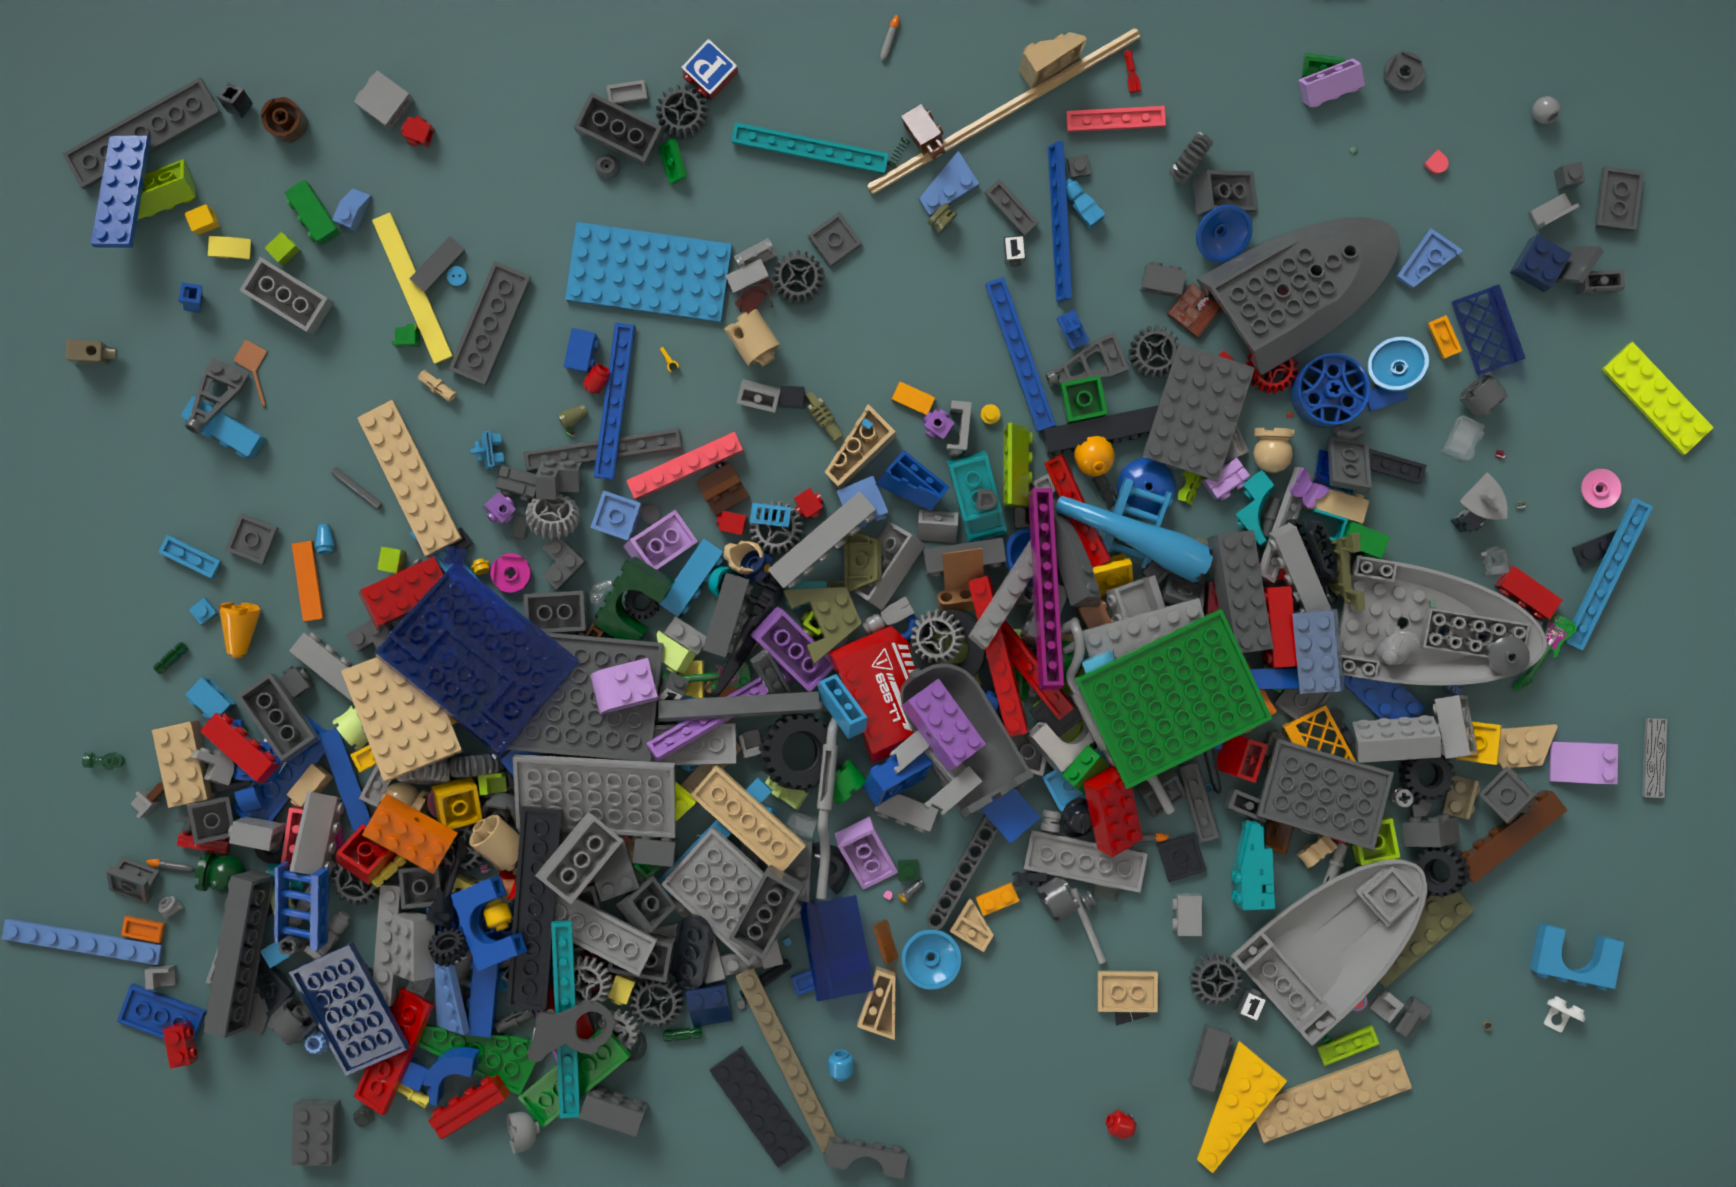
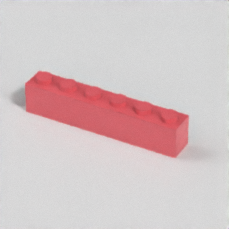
M733 432L626 481L634 499L639 500L708 469L718 462L739 455L744 450L737 434Z

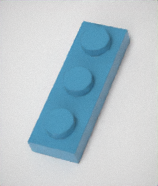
M166 535L158 553L211 579H214L222 563L221 560L171 535Z

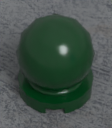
M204 851L206 856L199 859L196 868L195 878H199V881L195 885V889L207 891L210 887L216 893L228 894V883L231 876L247 872L245 864L238 857L232 855H221L216 858L215 852Z

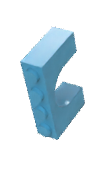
M1539 923L1530 966L1531 970L1537 972L1536 976L1549 978V975L1555 976L1556 980L1568 982L1570 979L1574 980L1575 984L1586 987L1588 983L1594 984V988L1607 991V987L1615 989L1624 946L1623 941L1597 935L1591 961L1581 969L1571 970L1566 967L1562 959V946L1566 930L1558 926Z

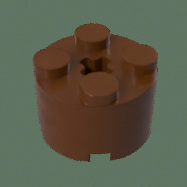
M287 97L272 98L262 107L263 127L276 139L293 143L304 134L308 119L304 111Z

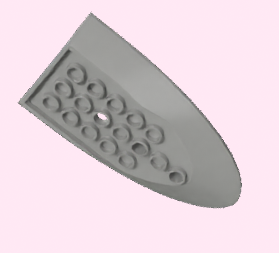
M1357 556L1350 571L1352 574L1351 587L1354 590L1364 592L1365 610L1356 611L1352 603L1347 604L1344 601L1339 627L1343 675L1414 685L1484 683L1509 677L1495 672L1489 663L1488 653L1490 647L1499 638L1513 636L1521 639L1527 645L1530 658L1524 670L1534 665L1546 651V636L1542 627L1533 616L1515 602L1491 589L1451 574L1416 565ZM1434 599L1437 607H1429L1428 600ZM1404 617L1407 620V625L1400 630L1416 634L1420 639V647L1405 663L1401 665H1387L1377 656L1378 647L1385 638L1394 633L1398 619ZM1445 625L1446 632L1441 635L1439 627ZM1480 632L1486 633L1483 641L1478 638ZM1513 653L1508 656L1510 661L1514 659Z

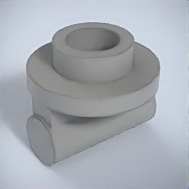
M170 896L161 900L158 911L167 919L183 909L184 906L175 897Z

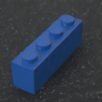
M472 959L470 971H473V974L468 983L471 996H468L466 1008L469 1009V1015L466 1016L469 1026L467 1035L491 1038L495 1031L501 963L478 971Z

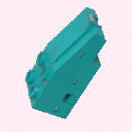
M985 450L947 460L969 543L984 541L993 538V536L1006 534L1007 529ZM977 488L991 489L995 492L997 503L992 509H976Z
M1246 819L1242 821V830L1233 870H1231L1230 874L1231 882H1234V890L1231 892L1232 902H1235V905L1242 910L1275 909L1272 848L1264 844L1263 826H1260L1254 820Z

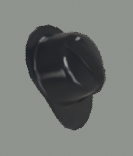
M1076 798L1066 804L1063 810V828L1068 836L1081 837L1089 833L1093 828L1087 799Z

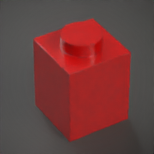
M723 511L722 515H718L716 526H719L720 531L743 536L747 516Z

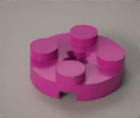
M506 553L494 561L491 566L490 575L497 588L504 592L514 593L525 589L531 578V568L529 562L522 556ZM510 567H513V570L516 571V575L512 579L506 574Z

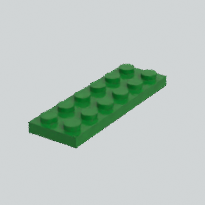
M604 1026L589 1039L597 1037L603 1031ZM613 1032L606 1043L597 1048L598 1052L591 1054L578 1052L580 1098L631 1056ZM557 1065L518 1097L542 1128L560 1115Z

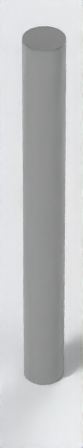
M1076 887L1072 888L1069 892L1072 898L1075 897L1080 905V908L1077 909L1098 963L1102 964L1106 962V959Z

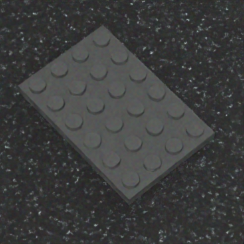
M1179 343L1142 457L1218 481L1255 368Z
M1276 739L1256 816L1374 850L1394 772Z

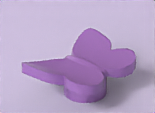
M1306 468L1300 470L1296 478L1297 483L1290 488L1291 495L1301 497L1302 504L1308 508H1313L1316 505V498L1320 499L1329 492L1328 487L1321 484H1313L1310 481Z

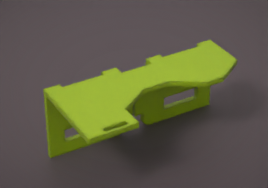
M1183 471L1182 476H1185L1186 483L1178 492V500L1192 506L1197 494L1196 489L1200 487L1203 477L1197 475L1195 479V474Z

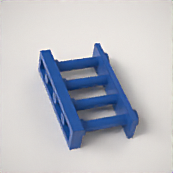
M284 861L275 867L273 874L275 878L274 942L278 943L288 935L306 938L310 941V950L318 951L328 943L329 869L321 868L312 875L289 871V861ZM289 879L310 883L311 894L289 890ZM289 898L309 902L311 904V913L290 909ZM289 917L308 920L310 922V931L289 927Z

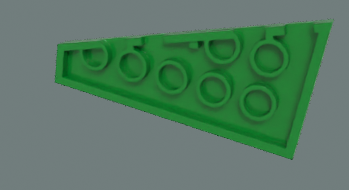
M426 1024L417 1045L437 1056L453 1048L468 1047L479 1049L478 1067L474 1074L482 1078L488 1075L493 1077L498 1074L509 1091L519 1096L536 1062H531L528 1058L527 1051L531 1045L532 1038L496 1033H493L491 1038L467 1034L461 1035L435 1025Z

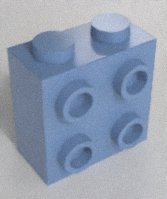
M873 476L837 490L842 506L861 491L877 510L874 513L876 515L873 519L875 522L885 519V515L888 514ZM864 522L859 527L862 529L868 526V524Z

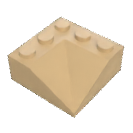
M1069 32L1066 35H1058L1054 40L1040 41L1037 44L1031 43L1024 48L1018 71L1031 89L1079 59L1087 38L1083 35Z

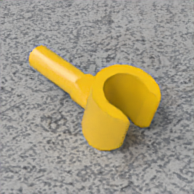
M661 347L660 351L668 363L667 369L672 372L669 368L671 363H675L679 368L678 363L671 359L664 347Z

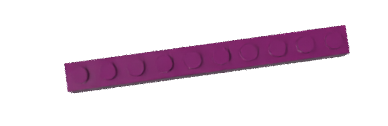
M1032 488L1028 495L1039 690H1060L1064 686L1053 491L1052 488Z

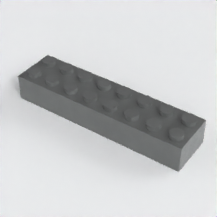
M251 870L231 876L228 883V897L225 901V913L221 922V936L218 940V953L214 962L215 970L211 980L212 987L207 1001V1015L204 1019L205 1033L226 1038L248 1029L274 884V876L272 874Z

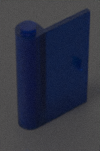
M852 895L814 903L813 899L809 900V902L802 901L800 916L816 1001L874 991L875 988L857 896Z

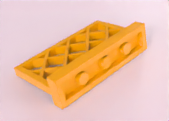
M1326 705L1282 725L1291 743L1307 747L1309 738L1319 741L1317 750L1320 751L1323 742L1332 744L1333 747L1330 754L1334 755L1336 746L1344 748L1346 752L1344 758L1347 759L1349 757L1350 760L1355 761ZM1322 711L1327 716L1325 725L1314 722L1316 715ZM1303 721L1310 723L1307 734L1299 732L1296 725ZM1313 724L1324 727L1321 738L1310 735ZM1327 729L1335 731L1334 743L1324 740Z

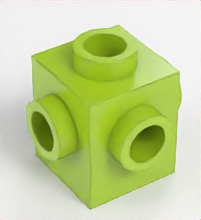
M806 611L801 619L804 622L801 627L811 638L813 636L817 638L820 634L822 635L819 626L814 628L811 625L812 621H816L813 611L811 613Z

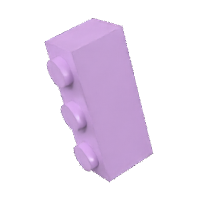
M1353 58L1298 80L1302 102L1309 107H1318L1322 102L1338 99L1340 95L1356 92L1358 88L1365 86L1362 65Z

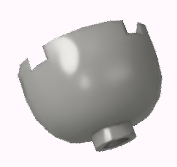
M514 1112L507 1115L508 1134L511 1137L510 1145L513 1154L529 1150L536 1142V1134H540L538 1122H534L532 1116L525 1112Z

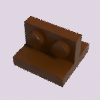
M731 463L696 481L703 493L704 499L708 502L715 516L750 498Z

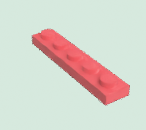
M1165 106L1067 111V132L1163 128L1166 126Z

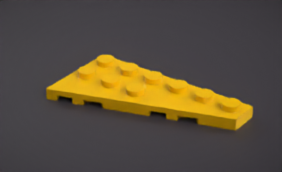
M1240 1040L1197 1158L1212 1173L1287 1082L1282 1075Z

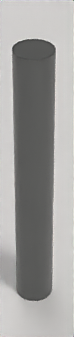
M337 467L332 470L331 473L375 508L379 509L383 505L382 502Z

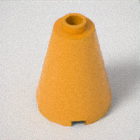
M234 602L220 604L219 612L226 653L230 654V657L242 658L243 655L247 654L261 613V608L258 605L241 602V605H234Z

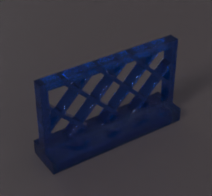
M1500 284L1451 302L1477 376L1526 359ZM1488 295L1490 302L1487 308L1476 303L1479 296ZM1467 302L1472 306L1466 315L1459 311L1457 304ZM1474 306L1485 311L1481 320L1470 316ZM1487 312L1496 317L1493 326L1483 322ZM1468 319L1479 323L1474 333L1467 331L1465 328ZM1481 325L1491 329L1487 339L1476 335ZM1493 331L1502 334L1503 339L1500 345L1489 340ZM1474 338L1485 342L1480 352L1473 349L1471 345ZM1487 343L1498 347L1494 357L1483 353ZM1500 349L1508 352L1510 360L1502 362L1496 359ZM1481 356L1492 360L1489 367L1480 370L1478 364Z

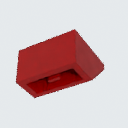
M1238 735L1223 743V747L1219 750L1216 759L1218 770L1256 783L1268 745Z

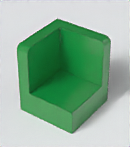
M407 324V327H396L395 340H392V345L395 347H420L418 326Z

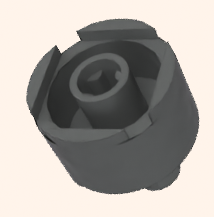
M1491 372L1483 374L1484 378L1480 381L1478 379L1472 381L1460 393L1463 397L1458 398L1474 417L1480 415L1488 416L1493 412V407L1497 403H1502L1509 396L1506 393V389Z
M1058 877L1053 878L1036 889L1039 892L1037 895L1048 914L1052 913L1054 915L1052 920L1056 924L1074 914L1080 908L1075 897L1072 898L1068 892L1071 889L1067 881Z
M295 997L287 998L270 1016V1021L268 1022V1027L272 1031H276L282 1037V1041L289 1046L292 1043H300L317 1026L306 1003L302 1000L299 1002L294 1001Z

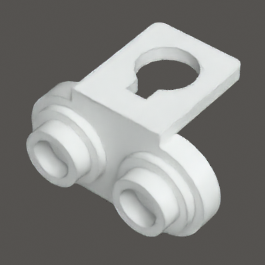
M1555 996L1554 999H1549L1547 1002L1551 1008L1544 1020V1024L1558 1032H1562L1570 1016L1584 1022L1586 1019L1583 1014L1585 1010L1575 1005L1568 1009L1566 1008L1567 1001ZM1559 1011L1562 1012L1561 1023L1554 1025L1551 1021L1552 1016L1558 1014Z

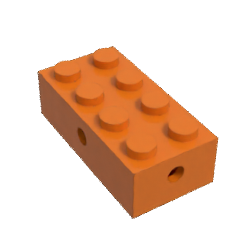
M386 794L362 835L434 874L455 839L457 832L393 796Z

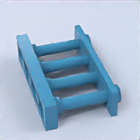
M1124 477L1113 513L1120 515L1129 514L1153 522L1154 526L1160 527L1166 508L1170 509L1172 505V493L1166 491L1163 497L1136 488V485H1133L1134 481L1132 479ZM1135 495L1161 504L1158 514L1155 515L1130 507L1126 503L1128 496ZM1105 533L1103 542L1108 553L1115 551L1140 559V566L1142 568H1146L1147 564L1150 565L1152 561L1150 558L1135 549L1116 544V541L1113 540L1114 537Z

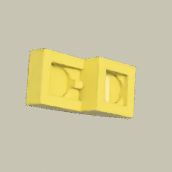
M209 236L208 257L249 260L251 239Z

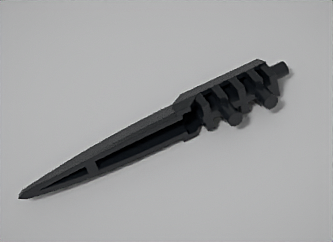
M772 575L769 576L768 581L763 579L762 581L755 582L763 587L759 598L751 594L746 599V601L754 604L753 609L750 611L754 617L749 618L735 645L733 654L730 655L711 698L720 695L742 666L756 644V641L750 634L776 608L783 595V591L786 589Z

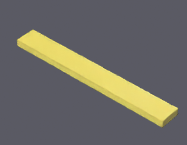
M387 213L373 219V224L434 364L454 357L427 294L409 279L416 272V269L392 214Z

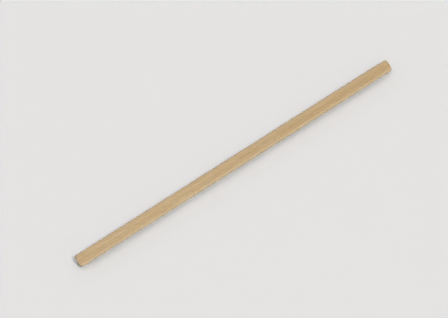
M1135 28L944 139L942 145L947 152L1140 39L1139 31ZM928 152L924 155L920 153L869 183L868 189L872 194H875L933 159Z

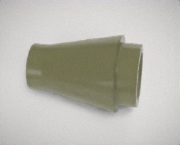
M582 404L563 410L557 416L564 429L568 427L571 429L589 414Z

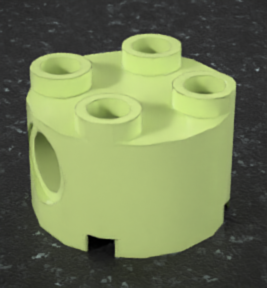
M351 705L344 714L333 720L334 725L339 724L336 729L351 746L357 745L354 747L355 750L362 749L368 742L354 706Z

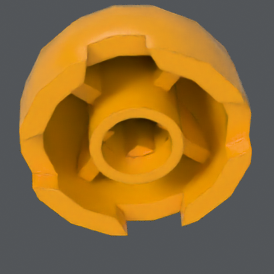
M1088 437L1086 442L1080 446L1078 444L1076 447L1074 459L1079 469L1086 475L1102 476L1113 466L1115 461L1114 449L1104 437Z

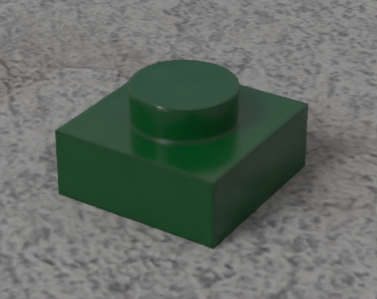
M918 859L898 860L899 881L919 880Z

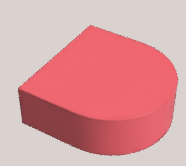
M1438 149L1423 166L1433 174H1441L1447 169L1449 162L1447 157Z

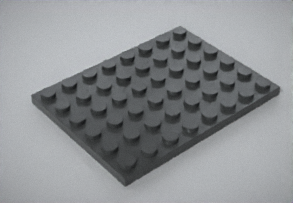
M503 629L489 749L651 762L652 753L647 748V743L654 738L657 701L600 715L590 675L605 668L648 658L658 694L663 643Z

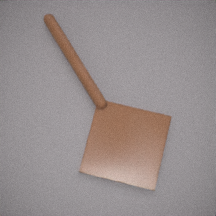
M245 339L233 361L253 372L261 404L265 407L266 404L256 371L268 351Z

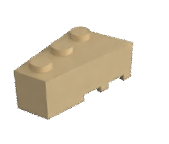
M876 966L857 1021V1027L895 1040V972Z

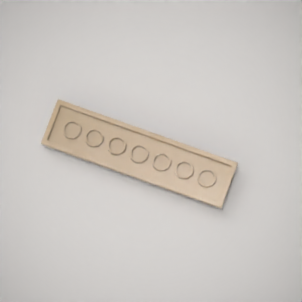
M390 400L357 417L424 555L428 557L461 540L462 537L395 401Z
M1395 1049L1278 1092L1255 1120L1260 1137L1263 1143L1409 1090L1412 1086L1399 1051Z

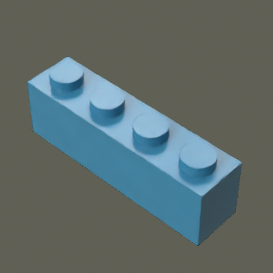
M195 396L191 397L180 415L186 419L185 423L190 418ZM204 400L200 406V410L209 413L214 408V406ZM222 411L202 431L209 438H218L220 440L218 443L228 449L233 447L237 450L235 453L245 459L247 456L255 458L266 440L264 436Z
M703 539L674 580L675 583L667 597L658 604L677 617L685 616L691 608L689 603L693 598L696 600L702 592L700 588L704 582L708 583L712 570L715 566L719 567L724 561V552L706 539Z

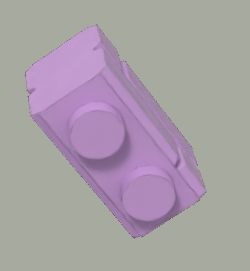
M1236 457L1223 466L1218 481L1205 478L1202 480V484L1214 500L1220 498L1223 501L1231 495L1230 491L1233 488H1242L1250 475Z

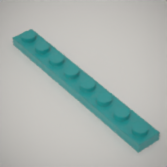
M735 122L731 139L732 144L884 175L889 153Z

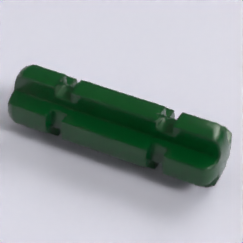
M179 642L174 647L175 649H171L161 659V662H157L153 666V669L158 674H163L167 667L173 665L182 654L188 651L185 643Z
M701 1027L675 1029L674 1031L665 1030L663 1032L665 1042H670L673 1039L680 1041L689 1040L692 1037L694 1039L702 1037Z

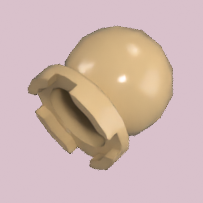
M1254 428V437H1259L1253 452L1254 462L1261 470L1271 474L1285 470L1292 461L1293 450L1288 441L1289 438H1294L1295 430L1287 428H1274V430Z
M398 782L388 786L382 793L381 801L386 794H389L425 815L427 813L428 807L426 802L430 795V792L427 790H422L421 793H418L413 785Z

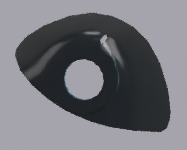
M820 842L813 843V849L819 870ZM830 844V862L836 864L837 870L834 874L828 875V886L835 894H838L847 882L850 867L840 849Z

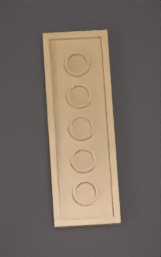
M719 765L712 769L690 795L768 866L773 865L779 870L784 871L807 845Z

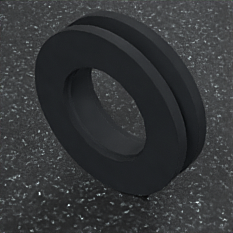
M940 610V616L943 611H947V618L953 614L954 618L952 621H960L956 625L957 628H964L960 633L965 635L968 643V653L966 659L958 667L975 676L982 668L987 656L985 649H981L968 637L977 621L969 614L959 610ZM936 621L940 628H949L945 623ZM930 623L924 628L923 638L930 635ZM911 639L910 654L915 668L923 670L931 665H935V660L931 663L928 662L929 656L925 659L921 658L922 651L918 654L915 652L919 647L918 645L913 647L912 643L917 641L916 639Z

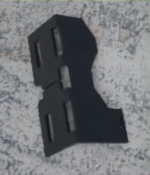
M1105 474L1093 478L1092 481L1107 507L1114 506L1116 501H1114L1111 495L1113 494L1116 500L1117 495L1113 489H1109L1111 484ZM1101 477H1104L1106 484H1104Z

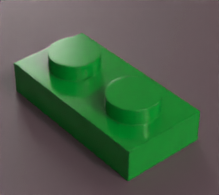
M670 139L659 146L669 184H676L686 178L687 174L677 140Z

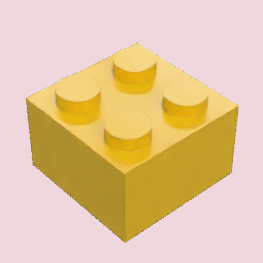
M471 777L432 786L439 823L454 829L482 820L477 785Z

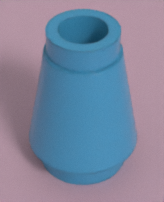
M320 524L317 529L315 549H317L318 554L333 553L335 544L330 525Z

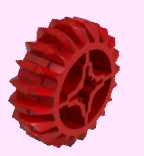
M1249 354L1247 358L1250 360L1253 354ZM1296 356L1287 360L1285 365L1281 364L1275 367V370L1265 373V380L1261 378L1252 361L1245 362V365L1255 368L1251 378L1255 382L1251 386L1259 385V392L1265 388V394H1269L1271 389L1273 394H1277L1278 389L1281 392L1285 391V386L1289 388L1292 385L1290 381H1295L1296 379L1293 374H1297L1299 371L1293 368L1299 364L1297 361H1292ZM1276 373H1285L1284 378L1280 382L1272 383Z

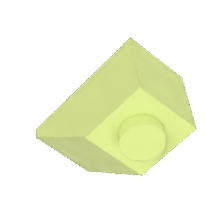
M658 631V643H663L662 662L668 665L666 668L675 674L677 672L686 673L696 653L664 632Z

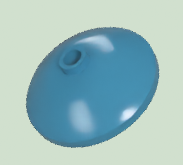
M1394 337L1383 341L1372 351L1368 360V372L1372 381L1378 387L1393 392L1405 391L1416 386L1423 380L1429 368V356L1425 347L1417 340L1409 337Z
M926 929L919 931L910 937L903 948V970L908 979L918 987L924 989L942 988L951 983L960 970V949L955 940L941 930ZM928 954H934V959L929 960L927 958Z

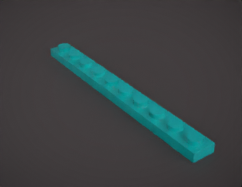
M572 920L551 922L555 1013L563 1012L576 1005ZM576 1022V1024H575V1033H576V1035H577V1022ZM563 1044L557 1048L560 1118H576L580 1116L578 1051L572 1049L567 1044Z

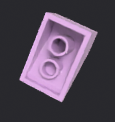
M674 510L630 539L623 547L631 558L635 556L656 570H659L698 541L677 511Z
M1551 742L1549 781L1617 784L1618 744Z
M870 816L835 833L837 845L863 890L898 873Z

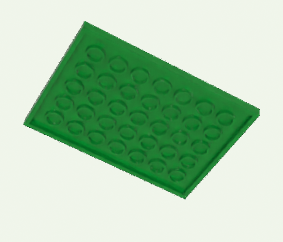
M1222 609L1205 615L1075 678V682L1126 789L1272 719Z

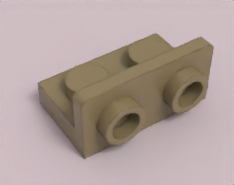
M1459 776L1452 777V780L1455 782L1454 785L1450 784V792H1445L1441 813L1470 820L1475 811V797L1480 792L1479 782Z

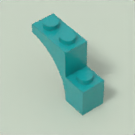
M1261 470L1243 484L1246 488L1243 492L1250 501L1253 498L1255 500L1236 514L1239 518L1236 522L1243 531L1246 528L1248 531L1254 530L1256 545L1259 544L1263 548L1267 545L1268 541L1263 535L1261 528V511L1267 497L1276 487Z

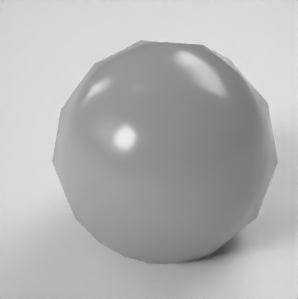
M1551 96L1541 97L1532 106V115L1540 124L1552 123L1559 117L1561 111L1558 100Z

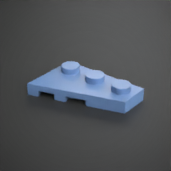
M959 151L919 198L929 217L944 203L949 205L979 186V182Z
M1430 228L1395 278L1412 289L1463 250Z

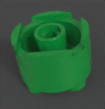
M849 758L840 765L841 769L836 767L833 801L838 805L844 803L852 796L853 792L857 791L866 782L865 776Z

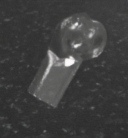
M611 579L593 585L589 594V600L592 604H599L604 591L614 588Z

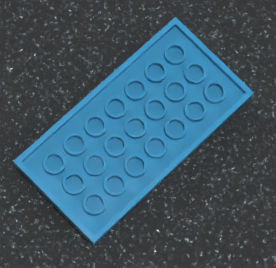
M576 222L565 300L721 323L727 286L726 275L729 272L732 244Z

